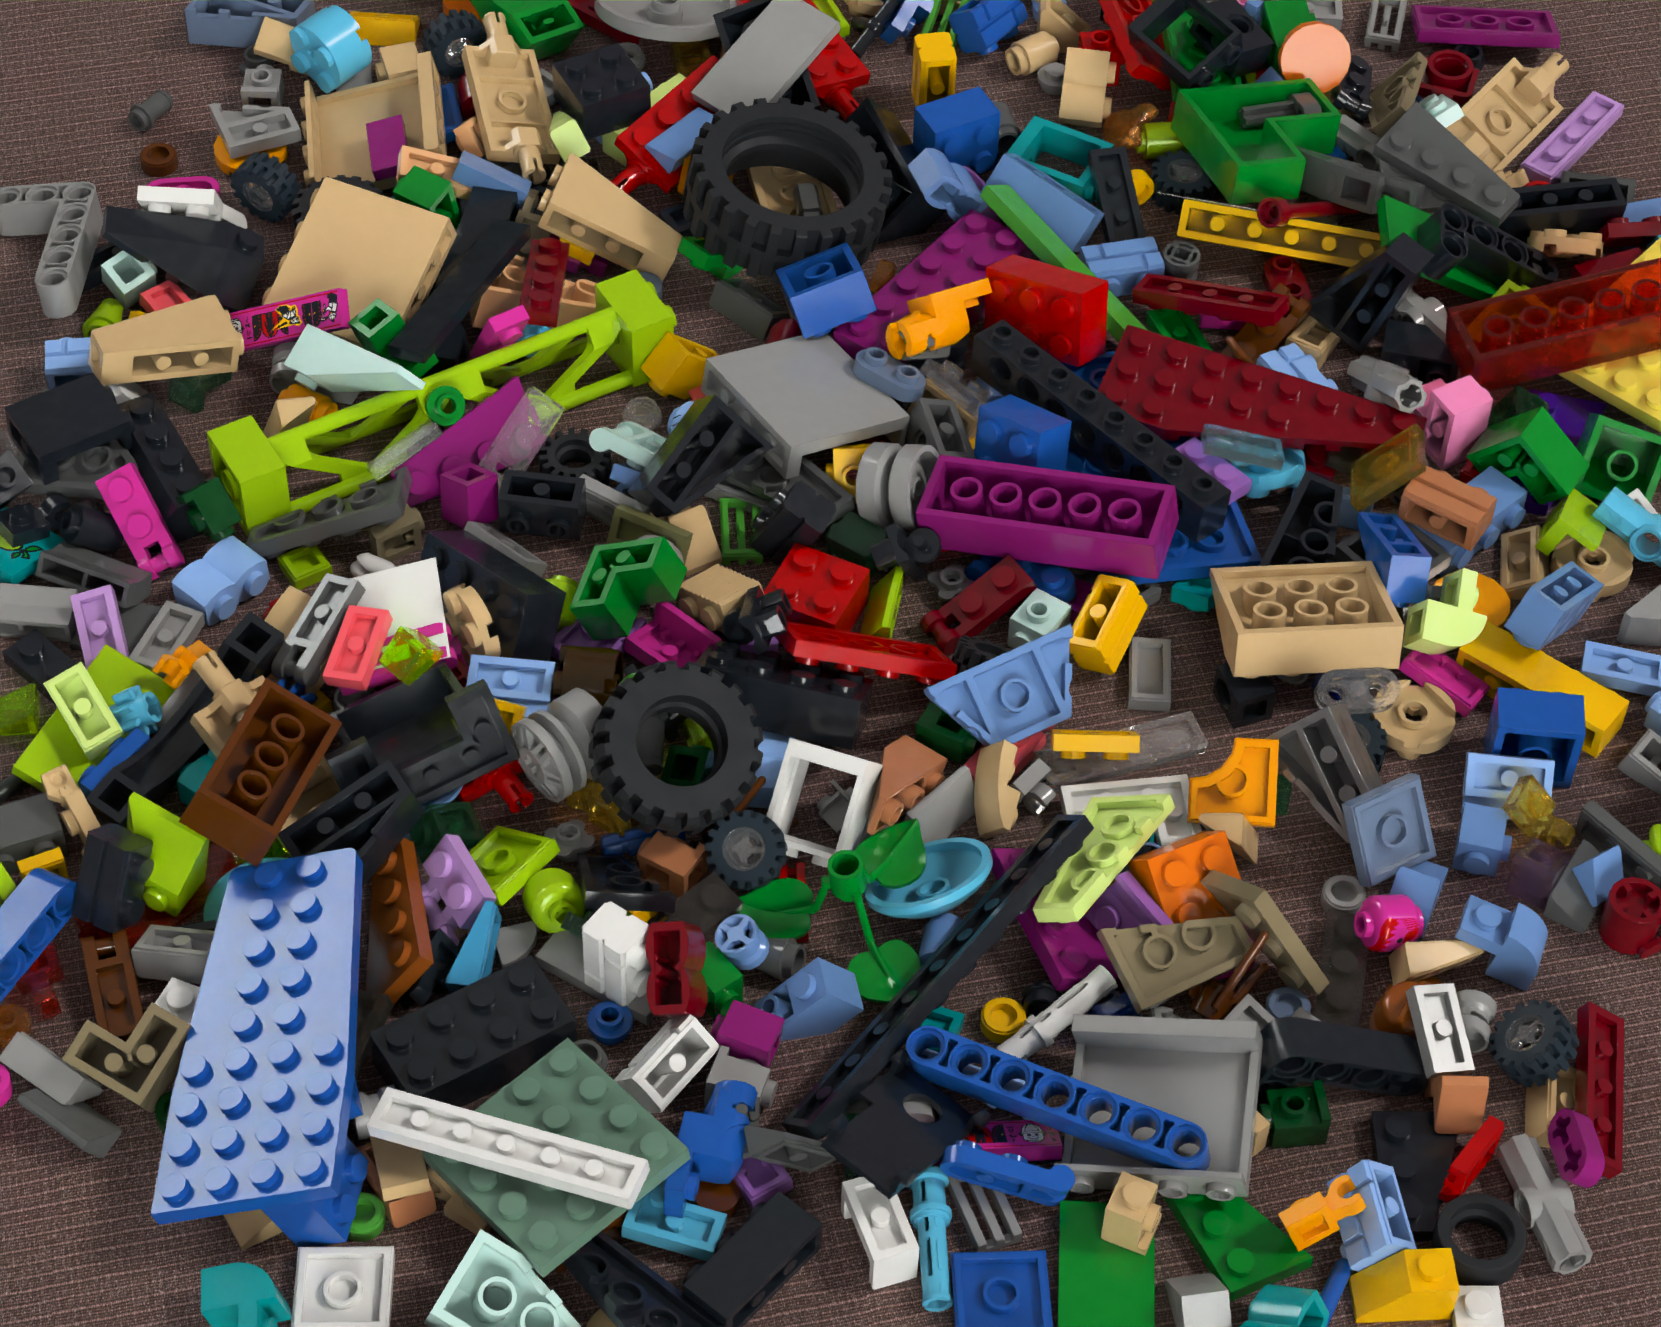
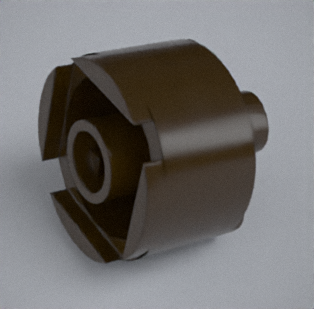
M561 645L559 668L563 672L555 671L553 697H560L574 688H580L591 694L603 707L624 679L622 651L613 648Z

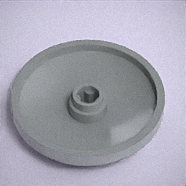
M595 0L594 3L596 14L609 26L637 37L667 42H693L718 37L719 32L713 15L737 6L736 0Z

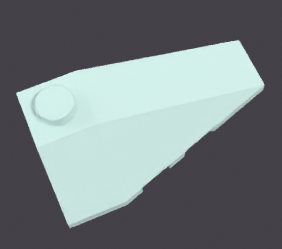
M310 324L306 325L284 363L285 366L297 373L294 380L312 391H315L317 386L331 392L422 390L426 382L402 366Z
M481 1229L424 1322L429 1327H581L563 1306V1301L553 1289L550 1290L533 1271V1266L523 1254Z

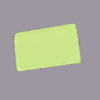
M82 662L43 683L90 761L98 757L124 733Z

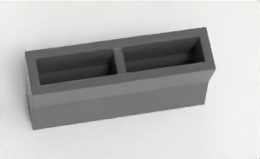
M62 541L53 549L40 552L35 573L37 577L67 588L77 589L81 593L110 584L115 590L118 606L122 608L137 606L151 595V572L88 549L68 544L65 541Z

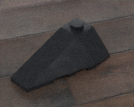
M107 206L104 210L103 238L140 262L151 261L168 272L165 278L174 284L181 280L198 291L197 299L208 295H216L223 309L228 310L229 313L247 309L263 265L264 236L229 222Z

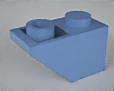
M819 957L754 1004L755 1008L785 1019L781 1041L833 1033L864 1010L855 973Z

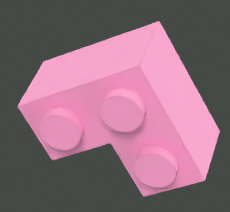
M1471 375L1448 384L1439 378L1422 385L1427 393L1426 401L1423 407H1418L1412 412V414L1428 418L1419 446L1443 471L1469 460L1466 456L1487 429L1494 399Z

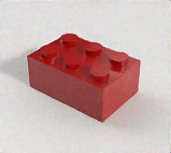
M1015 254L986 267V278L989 279L992 293L985 295L984 330L1003 319L1059 362L1080 367L1105 354L1108 280Z

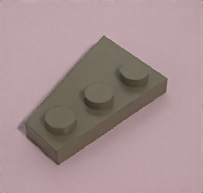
M1420 51L1370 91L1369 101L1372 103V107L1368 117L1372 130L1380 139L1415 103L1428 60Z
M1213 869L1200 881L1231 916H1237L1241 920L1246 932L1254 942L1262 931L1269 933V937L1262 946L1261 951L1279 970L1278 975L1286 985L1294 990L1302 988L1319 995L1330 983L1265 889Z
M1237 916L1186 920L1184 923L1157 925L1156 923L1145 924L1125 929H1116V927L1103 928L1096 933L1137 1014L1236 969L1253 944Z

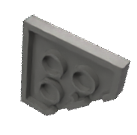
M117 439L57 462L60 480L48 485L43 484L21 452L17 458L34 483L22 494L48 496L62 494L64 497L103 499L95 481L130 462L135 463L139 470L133 456L127 449H124Z

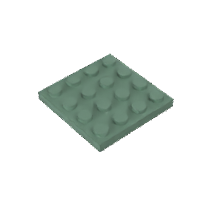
M569 1038L561 1042L474 1110L482 1114L647 1159L650 1171L635 1203L691 1159L687 1146ZM422 1151L425 1162L511 1247L523 1254L543 1278L628 1210Z

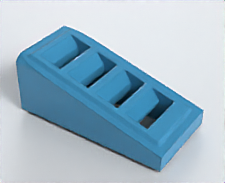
M485 901L446 977L445 986L449 994L490 975L492 972L502 921L501 914L494 901Z

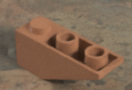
M906 734L884 747L879 764L883 765L868 815L867 833L874 835L887 825L893 826L901 816L906 814L946 780V777L942 774L948 759Z

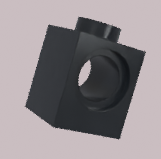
M1228 662L1217 666L1213 694L1233 729L1272 719L1277 691L1268 676H1259L1254 679L1233 677Z

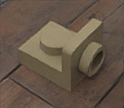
M406 503L404 514L397 521L389 525L381 526L378 524L368 528L371 554L388 561H393L421 549V530H424L425 526L416 507L410 508Z

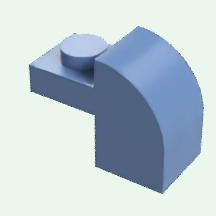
M1470 895L1465 903L1454 938L1491 953L1485 971L1486 975L1527 991L1537 975L1547 942L1548 931L1540 916L1521 903H1518L1514 911L1511 912Z

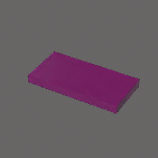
M1433 5L1411 6L1410 19L1417 42L1559 49L1561 36L1550 11Z

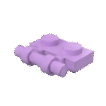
M445 834L423 863V867L430 878L425 883L422 876H419L428 930L432 931L440 928L458 945L459 939L454 932L457 927L471 930L485 901L495 902L497 898L460 836ZM441 898L446 904L443 911L437 904Z

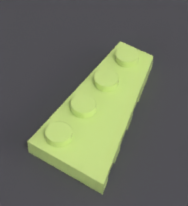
M1171 795L1091 797L1082 815H1086L1094 829L1084 839L1082 848L1073 856L1068 857L1057 870L1055 879L1044 886L1033 907L1038 923L1078 922L1174 810L1175 805Z

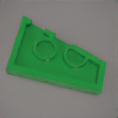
M1187 1194V1197L1181 1199L1163 1196L1209 1272L1213 1273L1229 1290L1230 1302L1260 1290L1267 1284H1274L1312 1266L1314 1257L1304 1249L1298 1252L1290 1237L1242 1197H1234L1231 1201H1216L1208 1198L1206 1195Z

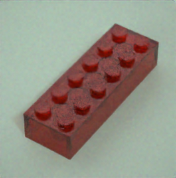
M1661 258L1447 308L1445 342L1463 377L1471 375L1487 391L1661 349Z

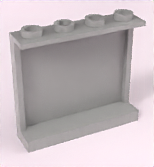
M828 334L821 337L811 336L806 339L801 335L706 358L701 391L707 397L716 395L773 446V448L762 455L784 479L799 476L803 455L883 434L892 443H899L903 447L910 419L905 410L890 396L863 382L854 375L853 366L855 361Z
M1073 1014L1071 1031L1076 1041V1051L1072 1078L1195 1123L1206 1133L1211 1160L1206 1171L1156 1168L1065 1133L1062 1162L1054 1163V1166L1058 1164L1066 1165L1074 1172L1075 1183L1070 1191L1080 1194L1092 1193L1094 1189L1114 1191L1123 1171L1158 1184L1157 1192L1168 1198L1181 1199L1187 1197V1194L1206 1195L1208 1198L1216 1201H1231L1234 1197H1248L1263 1050V1038L1257 1021ZM1098 1111L1090 1117L1089 1121L1095 1124H1102L1108 1121L1112 1114L1107 1111ZM1142 1127L1136 1130L1132 1137L1141 1141L1148 1140L1156 1131L1149 1127ZM1191 1143L1183 1144L1178 1148L1176 1154L1182 1157H1191L1199 1151L1200 1147Z

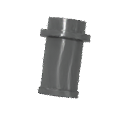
M158 89L141 104L137 103L131 106L130 113L128 114V121L131 126L138 131L152 129L155 121L172 109L174 103L171 96L166 91Z

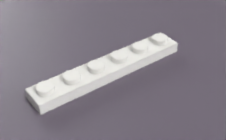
M389 1087L386 1088L367 1123L370 1136L629 1210L632 1209L650 1171L648 1160Z

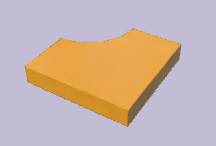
M1235 738L1232 753L1222 767L1207 776L1189 778L1187 823L1201 824L1199 814L1242 813L1252 827L1275 828L1279 740Z

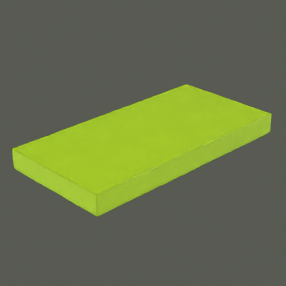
M105 644L86 669L108 707L115 704L112 699L113 695L136 685L140 686L142 693L152 692L158 698L161 707H163L175 691L163 681V678ZM57 708L13 765L11 773L40 791L45 792L41 775L65 764L79 789L78 781L83 772L91 765L97 766L106 757L111 745L98 757L90 761ZM128 733L125 735H121L120 737L125 739L128 736Z

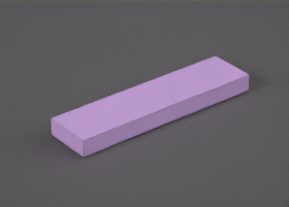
M1592 91L1520 164L1519 169L1524 168L1528 179L1532 181H1545L1555 184L1559 180L1562 171H1568L1622 116L1624 105Z

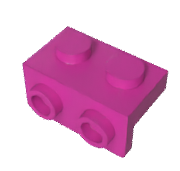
M660 602L656 603L654 620L628 637H625L624 650L646 666H651L659 661L660 663L676 661L677 667H684L688 661L695 663L710 644H716V642L722 641V639L671 603Z

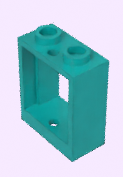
M1034 116L1007 153L1017 154L1088 203H1093L1096 200L1087 155L1089 150L1112 148L1114 144ZM1044 151L1083 165L1086 169L1079 178H1075L1034 162Z

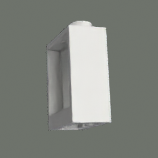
M789 738L766 815L783 832L788 849L786 855L797 858L799 851H803L813 855L811 863L827 868L828 860L834 853L841 850L854 851L860 844L883 765ZM809 762L857 776L836 849L788 835Z

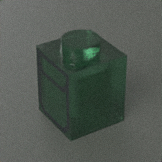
M849 511L839 523L834 522L827 530L824 538L826 554L870 569L871 579L879 569L875 565L869 545L888 538L885 529Z

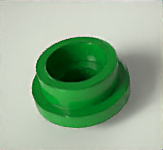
M438 386L428 394L425 401V410L430 420L434 423L450 426L462 418L465 411V400L456 388ZM446 398L452 403V408L448 413H444L441 409V403Z

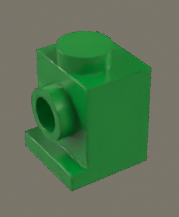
M711 941L706 942V958L701 970L708 993L705 1010L716 1019L718 1014L726 1016L733 1000L743 1002V974Z

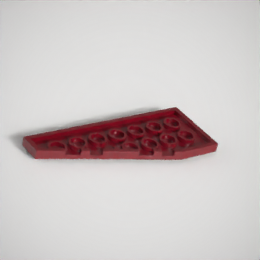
M1127 325L1098 388L1100 393L1161 439L1178 441L1179 436L1200 437L1202 443H1215L1216 438L1236 439L1241 441V445L1304 449V444L1325 445V451L1340 452L1341 446L1366 449V453L1399 455L1406 452L1416 453L1428 419L1253 363H1246L1234 357L1131 325Z

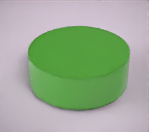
M360 1192L356 1206V1215L352 1221L348 1239L356 1242H365L376 1238L383 1231L386 1225V1214L383 1202L376 1195Z

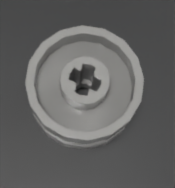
M874 442L865 449L858 467L855 496L858 514L862 523L869 530L886 531L885 527L897 523L905 532H913L918 529L915 513L939 457L938 451L932 445L905 444L902 447L899 443Z

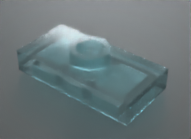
M1208 423L1204 424L1201 433L1203 454L1225 458L1239 466L1253 464L1281 471L1285 456L1280 439Z

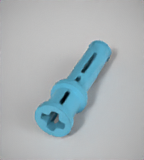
M930 1167L908 1187L912 1190L913 1208L910 1210L909 1218L913 1227L918 1230L919 1264L923 1297L922 1307L932 1312L944 1311L953 1305L946 1227L949 1226L952 1219L951 1208L946 1205L945 1188L949 1184V1176L943 1173L939 1167Z

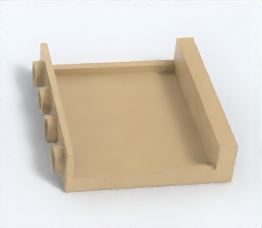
M431 51L416 54L417 73L316 97L310 80L304 81L305 96L300 97V105L306 119L301 121V128L304 139L307 142V145L302 146L304 160L308 169L303 171L307 189V185L313 181L319 182L325 176L334 178L337 175H345L349 178L352 176L361 177V181L369 180L374 183L375 188L379 187L381 190L395 187L397 184L396 176L376 181L374 178L366 123L400 114L405 123L409 147L447 155L441 80Z
M325 176L320 188H316L311 196L310 209L304 221L298 223L294 232V242L288 254H284L278 266V275L273 286L265 291L262 305L342 288L347 289L350 320L379 298L398 312L406 325L427 300L457 233L449 217ZM351 328L330 333L363 348Z

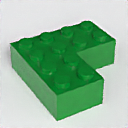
M1311 78L1178 90L1171 129L1229 204L1245 206L1249 203L1261 202L1268 197H1282L1285 200L1297 199L1307 160L1297 147L1322 154L1333 153L1341 114ZM1303 92L1311 93L1318 101L1322 113L1265 118L1264 126L1245 129L1239 126L1240 119L1237 117V112L1241 110V107L1286 101L1288 95Z

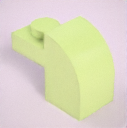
M1466 568L1443 577L1440 602L1426 599L1408 607L1403 640L1404 648L1425 654L1438 655L1466 645L1480 635L1486 624L1487 616L1473 612L1479 597V589L1476 587L1478 572Z

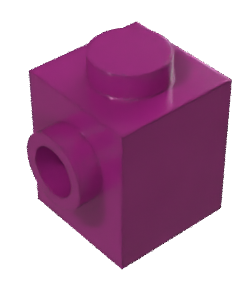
M469 462L440 474L442 519L454 523L464 530L468 521L488 523L499 518L497 473Z
M733 1000L726 1016L718 1014L710 1035L716 1040L719 1047L723 1045L730 1048L729 1056L738 1059H751L761 1066L769 1068L780 1046L785 1019ZM718 1051L713 1055V1061H715Z

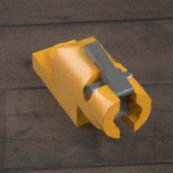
M985 278L908 300L907 305L910 314L887 326L886 343L894 359H902L903 361L948 357L951 345L960 341L970 331L966 308L979 305L977 297L992 293L989 279Z

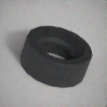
M1465 1194L1449 1201L1440 1212L1431 1248L1452 1249L1457 1279L1460 1285L1499 1286L1509 1281L1519 1268L1525 1251L1527 1233L1523 1220L1509 1204L1497 1197L1486 1194ZM1476 1222L1487 1225L1497 1231L1507 1244L1506 1252L1497 1259L1482 1260L1470 1257L1459 1250L1452 1241V1230L1462 1223Z

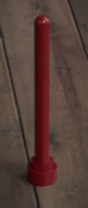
M1282 197L1265 198L1260 202L1257 209L1258 220L1266 228L1283 227L1290 219L1364 213L1330 201L1289 204Z

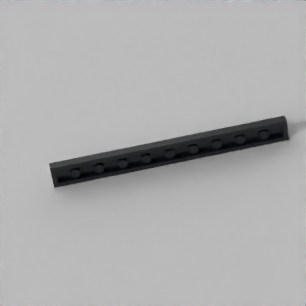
M1057 814L785 1118L781 1124L788 1133L817 1141L830 1133L831 1129L828 1127V1124L840 1116L848 1106L859 1100V1093L877 1073L882 1072L892 1063L889 1061L890 1057L907 1041L912 1031L921 1027V1024L931 1012L947 1001L949 992L961 978L968 976L975 969L977 960L989 947H992L1001 940L1004 935L1003 931L1015 917L1023 914L1029 908L1030 900L1038 891L1055 879L1057 870L1068 857L1073 856L1082 848L1084 839L1094 829L1086 815Z

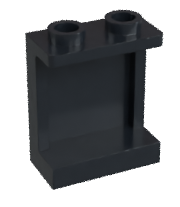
M94 373L4 407L10 438L44 485L60 480L57 466L59 461L114 439H117L125 450L133 448L131 433L135 431V425L130 413L126 409L121 410L112 389L108 385L103 386Z

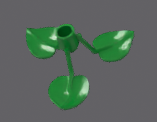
M912 819L887 827L865 839L854 851L841 850L834 853L827 863L829 876L821 878L822 886L815 901L808 885L798 879L781 878L772 880L770 884L755 889L746 895L734 898V907L738 914L750 916L767 938H794L797 940L805 936L811 929L809 914L819 912L829 889H831L834 896L844 902L854 901L866 944L870 951L856 955L849 963L848 971L855 973L862 999L874 1003L888 1004L920 969L921 964L915 950L902 940L894 939L885 942L879 948L876 946L863 904L862 894L866 890V883L871 884L875 880L885 888L898 889L911 885L922 876L926 867V851L918 819Z

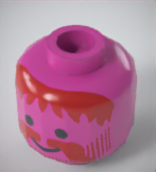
M1371 895L1362 902L1359 911L1354 916L1353 924L1356 935L1371 952H1393L1405 942H1416L1421 937L1424 928V918L1421 909L1407 895Z

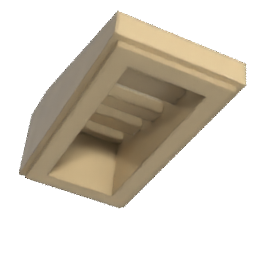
M1309 315L1287 337L1284 346L1295 342L1305 355L1310 354L1313 356L1319 370L1341 339Z
M1461 940L1405 942L1388 956L1393 986L1401 982H1417L1464 965L1480 956L1485 950Z

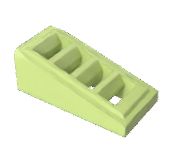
M560 110L554 113L549 132L562 160L566 162L570 153L579 158L589 153L591 148L576 120Z

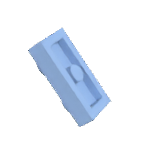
M1586 640L1580 667L1581 674L1608 688L1653 696L1656 692L1661 691V655Z

